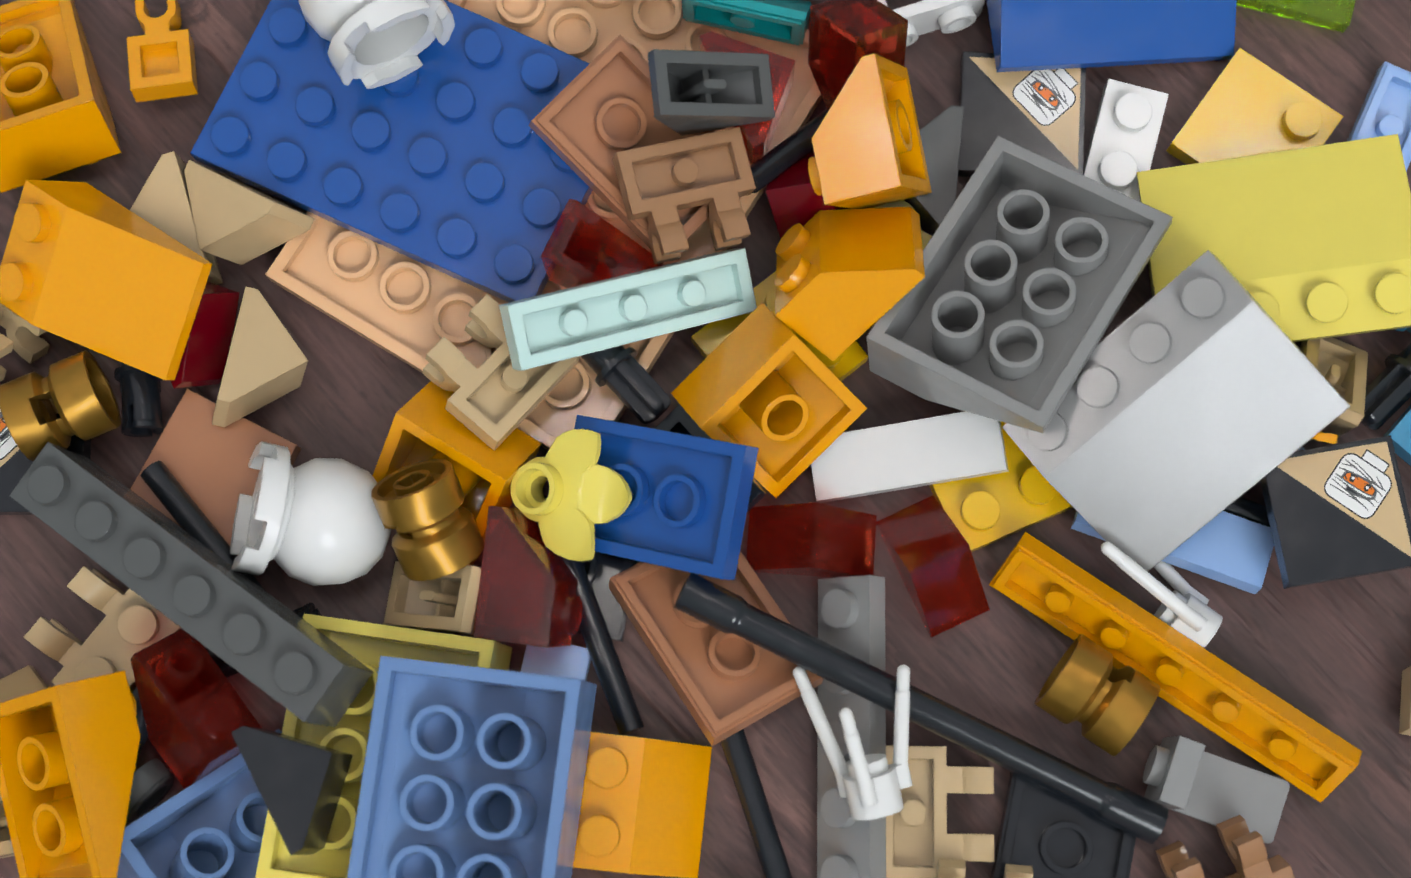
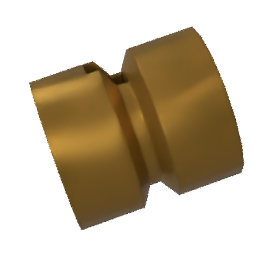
M86 350L51 364L47 377H43L33 371L0 385V410L4 421L21 452L28 460L33 462L47 442L67 449L70 446L71 436L73 435L87 441L121 425L118 405L107 378L98 362ZM49 399H53L55 407L61 417L60 419L57 418L56 412Z
M429 459L413 463L389 474L372 489L371 498L384 528L397 530V533L392 538V547L403 573L408 579L412 581H427L452 574L470 564L483 551L484 542L472 512L465 507H460L464 501V492L450 461L446 459Z
M1081 634L1069 646L1050 673L1036 698L1035 705L1063 724H1070L1074 721L1080 722L1082 724L1081 733L1084 738L1111 756H1116L1132 739L1149 714L1160 692V685L1131 666H1125L1117 670L1113 667V654Z

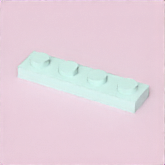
M733 248L500 304L499 308L513 370L523 371L750 313L757 306L745 248Z

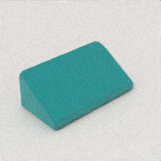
M682 0V13L685 21L798 46L804 43L812 9V3L805 0Z

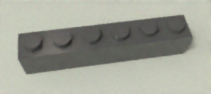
M47 442L10 494L11 498L305 723L336 727L373 674L372 670L244 574L232 571V565L86 456Z

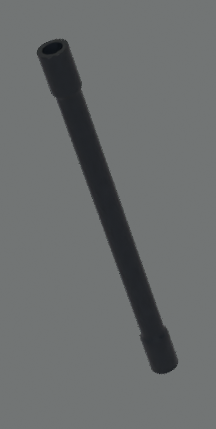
M690 572L673 608L724 633L735 634L894 713L895 676L750 605L743 597ZM910 684V722L1092 811L1100 820L1146 843L1153 844L1161 835L1168 819V809L1118 783L1106 782Z

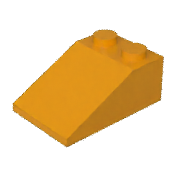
M17 0L1 5L0 192L3 193L24 186L25 180H42L83 165L94 164L104 158L121 153L112 113L74 0Z
M25 180L0 266V303L33 326L165 381L175 380L213 263L86 182Z
M125 670L52 686L0 703V794L20 878H117L140 742V732L136 719L137 705L129 689Z

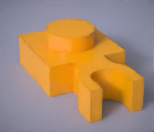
M135 0L136 17L145 35L127 37L130 90L136 103L198 94L194 42L188 29L179 30L181 27V8L177 0H166L168 5L167 11L162 16L156 18L150 17V12L144 0Z

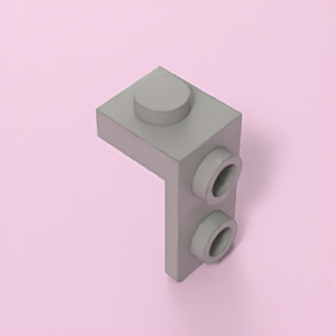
M1182 736L1165 737L1162 739L1160 746L1155 745L1152 748L1143 772V783L1148 784L1144 797L1167 809L1214 826L1237 815H1241L1246 821L1249 833L1256 830L1262 836L1265 844L1273 842L1290 789L1287 781L1205 752V744Z

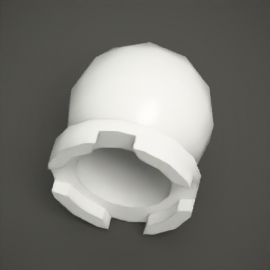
M298 0L305 20L321 38L331 42L327 52L330 62L343 84L347 86L353 79H361L366 89H373L393 83L418 70L423 64L417 55L426 49L435 38L444 46L449 41L455 27L453 14L444 0Z
M262 441L256 445L248 467L260 470L253 496L239 495L230 545V554L238 556L234 559L231 567L232 571L260 575L266 569L269 561L274 559L288 576L312 586L343 584L367 574L383 557L392 530L384 528L371 498L372 489L376 486L377 482L370 472L348 461L336 458H314L293 468L290 463V451L287 447Z

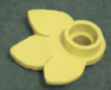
M572 429L556 437L545 457L534 458L516 471L512 478L510 489L515 506L528 519L538 522L545 546L563 558L581 562L590 561L594 558L595 524H605L618 518L626 511L632 500V492L623 476L612 468L597 464L601 452L600 433L585 429ZM548 480L549 494L547 496V499L545 500L543 496V486L545 482Z

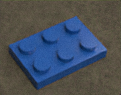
M577 415L574 429L591 430L601 435V452L597 464L612 468L621 474L632 492L631 503L621 516L605 524H595V551L713 578L735 580L759 448Z

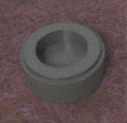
M158 758L148 761L134 772L126 823H133L150 812L164 798L174 783L175 774Z

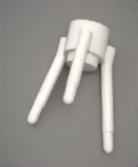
M1106 541L1101 545V551L1162 602L1154 616L1203 648L1207 646L1223 620L1220 614L1207 606L1208 598L1191 587L1171 564L1161 561L1154 568L1175 590L1173 592L1111 542Z
M904 664L897 668L893 764L888 765L885 754H864L853 713L848 707L842 708L839 712L843 735L850 757L849 761H845L806 670L796 666L793 669L794 679L835 774L840 798H847L851 818L861 821L873 820L901 811L904 805L900 790L913 785L908 765L910 668Z

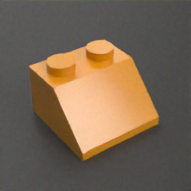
M875 53L861 57L812 137L815 156L810 157L808 160V171L815 193L818 196L823 195L825 205L850 209H866L932 193L907 68Z
M911 207L820 210L804 226L800 223L792 226L783 235L775 251L777 254L776 278L774 282L776 286L775 316L830 360L834 361L925 278L920 215Z
M763 302L671 392L695 423L711 439L759 448L753 478L775 498L867 409Z
M430 381L396 412L372 476L378 483L389 474L419 461L429 459H446L450 461L464 492V501L460 507H465L472 512L485 547L513 503L510 490L512 478L521 466L536 458L542 443L516 428L494 451L445 409L447 400L454 392L446 391ZM475 559L474 561H472V562H471L470 564H468V565H473V564L475 563L476 559Z
M591 732L573 868L638 875L698 878L712 747Z

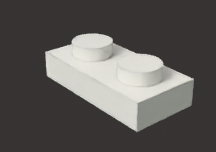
M1108 79L1101 97L1083 168V175L1140 201L1137 172L1150 170L1169 94Z

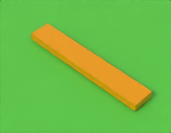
M1027 532L1022 535L989 583L991 587L1072 640L1083 634L1113 654V667L1116 669L1125 666L1133 667L1160 685V692L1158 694L1160 698L1320 803L1359 764L1362 754L1361 750Z

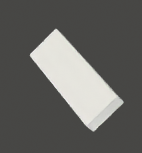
M966 411L843 432L811 464L816 501L819 503L1009 472L1001 421Z

